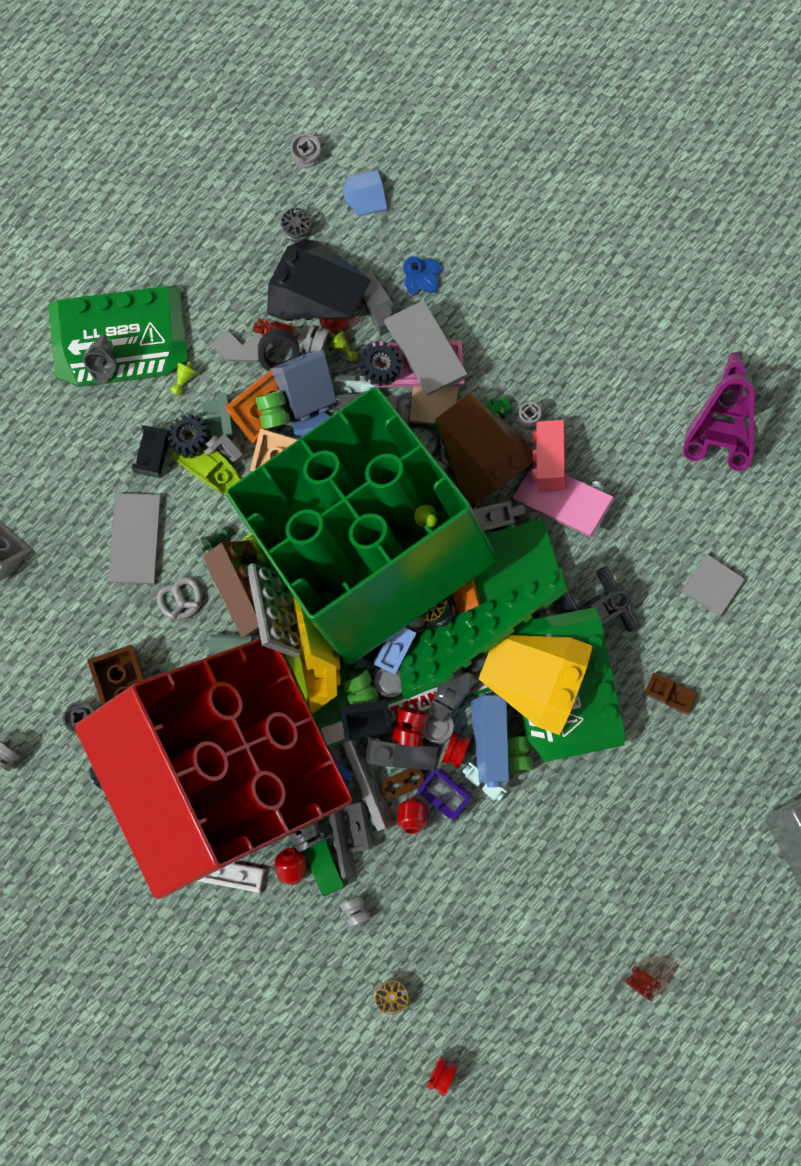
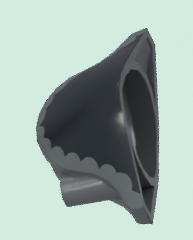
M100 334L99 338L85 352L83 363L95 382L103 385L116 369V354L112 341L108 340L107 335Z

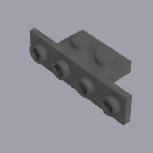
M364 802L350 804L329 815V822L334 833L333 844L338 856V871L342 879L357 877L353 853L373 849Z

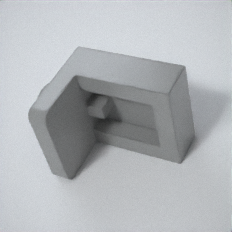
M225 434L220 437L216 435L206 443L208 448L203 451L207 455L217 448L230 463L243 455L239 451V445L234 440H230Z

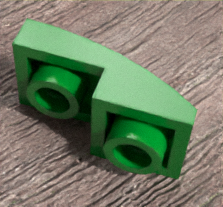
M326 840L304 850L323 897L345 888L329 843Z

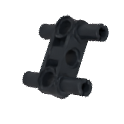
M604 566L595 572L604 588L603 592L581 606H577L570 591H567L558 598L565 613L596 607L602 625L619 616L628 632H632L640 627L631 610L630 594L624 590L620 583H616L608 566ZM620 593L621 601L615 605L614 598Z

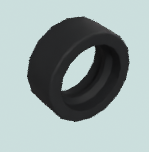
M283 329L271 330L260 339L258 344V360L265 370L269 371L270 368L285 363L272 362L267 358L266 348L274 341L287 342L292 348V355L287 361L300 356L299 343L296 337L289 331Z

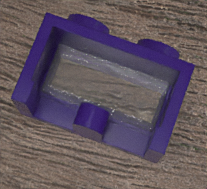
M434 769L418 788L417 793L453 822L472 799L468 796L470 791L461 784L456 786L450 781L452 777L443 769L440 771Z

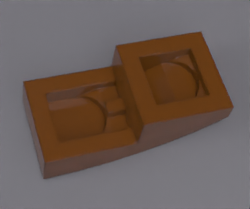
M656 673L652 674L644 692L648 697L686 715H689L698 695L697 692L675 684V681Z

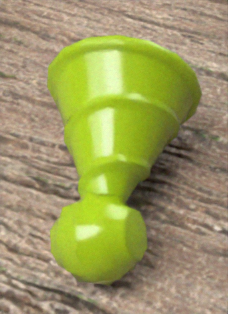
M341 331L336 336L334 333L330 335L332 340L328 347L346 353L347 359L351 362H355L358 359V353L350 350L344 331Z
M190 362L187 365L177 363V384H173L171 387L173 395H181L183 391L182 386L197 374L195 370L190 368L192 365Z
M422 505L416 509L414 519L418 526L424 528L426 524L429 527L437 525V513L432 506Z
M250 532V535L244 537L243 541H250L255 548L260 564L263 565L266 563L267 557L262 553V548Z

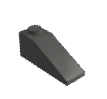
M371 270L364 274L371 281L362 297V301L379 335L382 336L390 332L384 323V319L396 314L397 311Z
M370 737L368 739L365 760L368 764L434 770L438 747L423 744L421 747H411L388 739Z

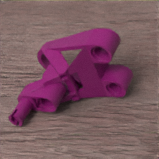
M733 352L728 356V362L725 365L720 383H717L713 393L686 430L683 453L688 460L698 461L705 456L709 444L728 448L729 467L734 471H743L749 467L754 453L755 390L753 383L748 377H745V364L742 361L741 354ZM744 386L749 390L747 396L746 391H743ZM726 390L734 391V393L730 395H727L724 392ZM720 402H721L723 405H725V406H732V405H735V406H734V407H731V408H729V407H724V406H722V405L720 404ZM717 413L735 417V422L713 418V414ZM748 413H749V432H748L747 427H746V424H745V422H744V419H745V417L747 416ZM697 444L699 445V447L692 448L690 447V445ZM738 454L743 455L742 458H736L734 456Z

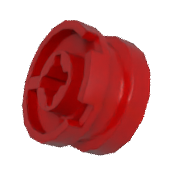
M453 731L442 762L446 764L450 762L454 767L460 768L471 738L467 736L464 738L460 737L459 733Z
M440 1056L426 1088L430 1090L436 1089L438 1094L445 1096L455 1076L458 1064L454 1062L449 1063L446 1061V1058Z

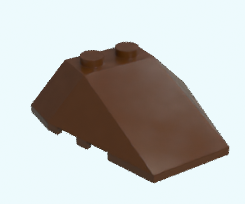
M470 393L435 418L443 446H446L450 458L448 460L449 465L453 468L456 477V487L471 506L497 491L533 461L532 449L524 437Z

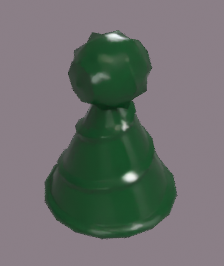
M225 526L219 534L201 537V542L204 546L202 550L209 552L222 543L224 537L229 538L232 536V528Z

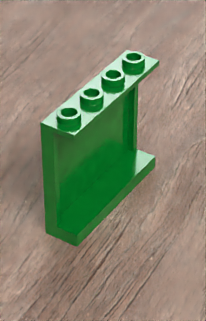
M532 518L524 521L523 525L515 526V524H509L502 527L500 531H485L497 554V562L474 578L480 604L558 570L544 519L537 520V518Z

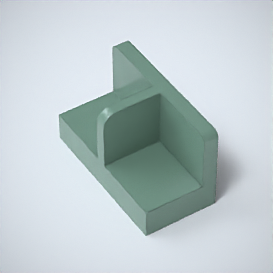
M217 393V400L202 402L203 421L211 432V438L215 435L220 437L225 434L230 440H234L231 416L224 408L229 404L227 393Z

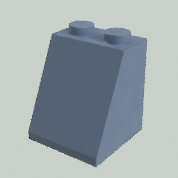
M324 351L309 352L270 368L279 391H284L287 402L285 406L289 411L290 419L298 418L299 421L311 417V412L316 410L319 413L331 408L330 404L336 402Z

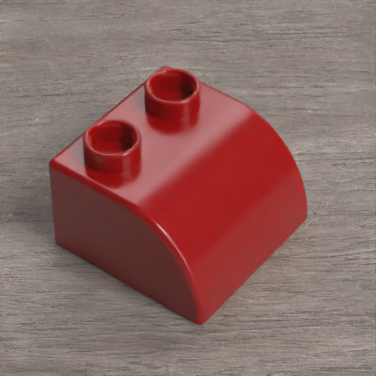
M261 638L134 683L79 721L75 726L78 738L146 883L156 899L164 898L352 803V796L282 653L262 646Z

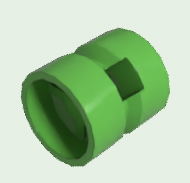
M284 391L255 397L257 408L262 411L260 415L262 428L275 427L291 422L289 411L284 408V405L287 403Z
M358 667L340 677L344 692L349 693L347 698L351 705L379 700L380 696L375 685L370 684L372 679L366 667Z
M527 737L507 738L508 774L534 770L532 757L527 755L531 748Z

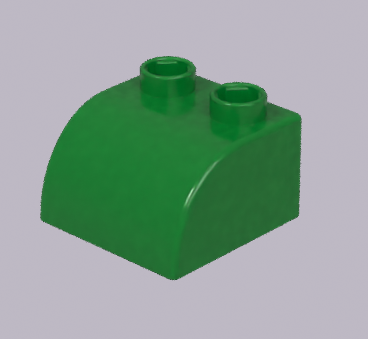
M377 387L366 391L226 491L227 498L307 617L347 665L358 661L497 562V554L468 500ZM422 505L432 506L437 513V525L429 527L426 524L424 528L418 526L414 519L416 509Z

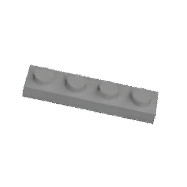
M361 739L343 743L345 757L352 766L353 777L360 786L363 802L368 806L371 814L372 824L377 828V831L395 826L373 768L365 760L366 751Z

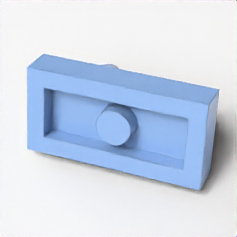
M404 627L384 641L373 662L374 665L396 674L416 632Z

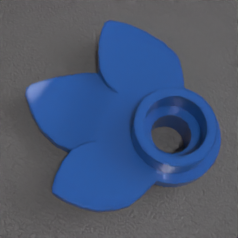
M415 256L407 258L403 264V271L406 275L404 279L405 289L412 296L419 289L429 293H436L438 281L435 275L443 271L442 266L431 258L424 260ZM411 264H416L418 270H413Z

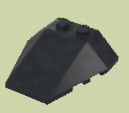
M304 239L287 246L268 283L267 314L285 321H293V319L305 318V320H313V318H325V320L352 319L371 280L324 244Z

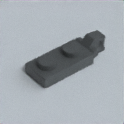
M510 501L473 509L483 530L513 524L516 522L515 516L527 513L525 504L513 507Z

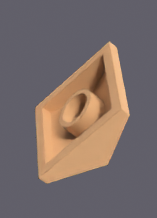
M261 428L250 471H254L298 439Z

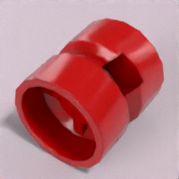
M399 707L396 718L399 725L394 727L392 741L406 746L421 747L424 736L421 729L426 727L428 713L414 708Z

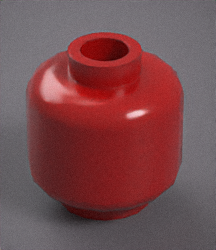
M417 797L406 798V801L398 805L397 824L403 829V832L418 834L428 824V807L425 803L420 802V799Z
M286 848L276 856L274 862L278 879L288 885H295L301 882L307 874L304 854L301 851L296 852L293 848Z

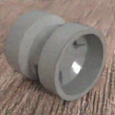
M534 402L522 404L518 413V423L521 427L533 429L537 426L541 416L539 405Z
M362 896L340 905L342 911L348 917L347 923L349 928L371 918L369 911L365 910L363 906L365 902ZM362 910V912H359L355 915H350L356 911Z

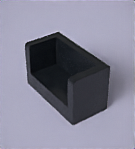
M141 425L140 430L143 436L136 464L132 463L131 469L137 474L160 478L169 444L168 430Z
M386 699L340 707L345 742L392 734Z

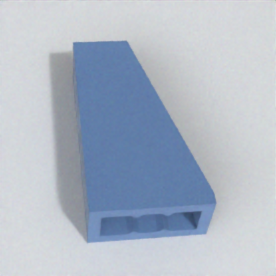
M483 695L471 701L479 783H487V787L495 788L501 787V783L509 782L506 701L500 696Z

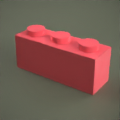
M564 420L538 421L537 431L532 432L533 444H537V449L532 451L533 463H537V468L532 471L533 482H537L539 491L566 489Z

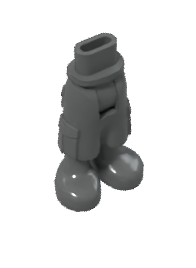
M484 652L479 653L473 658L472 664L466 672L462 671L464 668L462 666L453 673L454 677L438 686L434 695L435 700H432L431 703L433 705L428 712L430 715L445 722L448 715L453 714V711L461 704L466 695L472 692L478 683L475 676L482 670L488 654Z

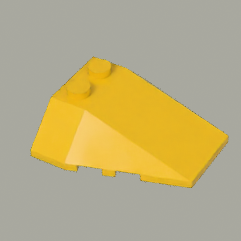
M294 598L295 625L300 638L302 668L308 693V707L311 713H315L337 696V685H341L339 674L340 662L338 656L334 657L332 647Z
M509 635L489 650L479 680L535 726L560 735L576 699L593 646L568 637Z

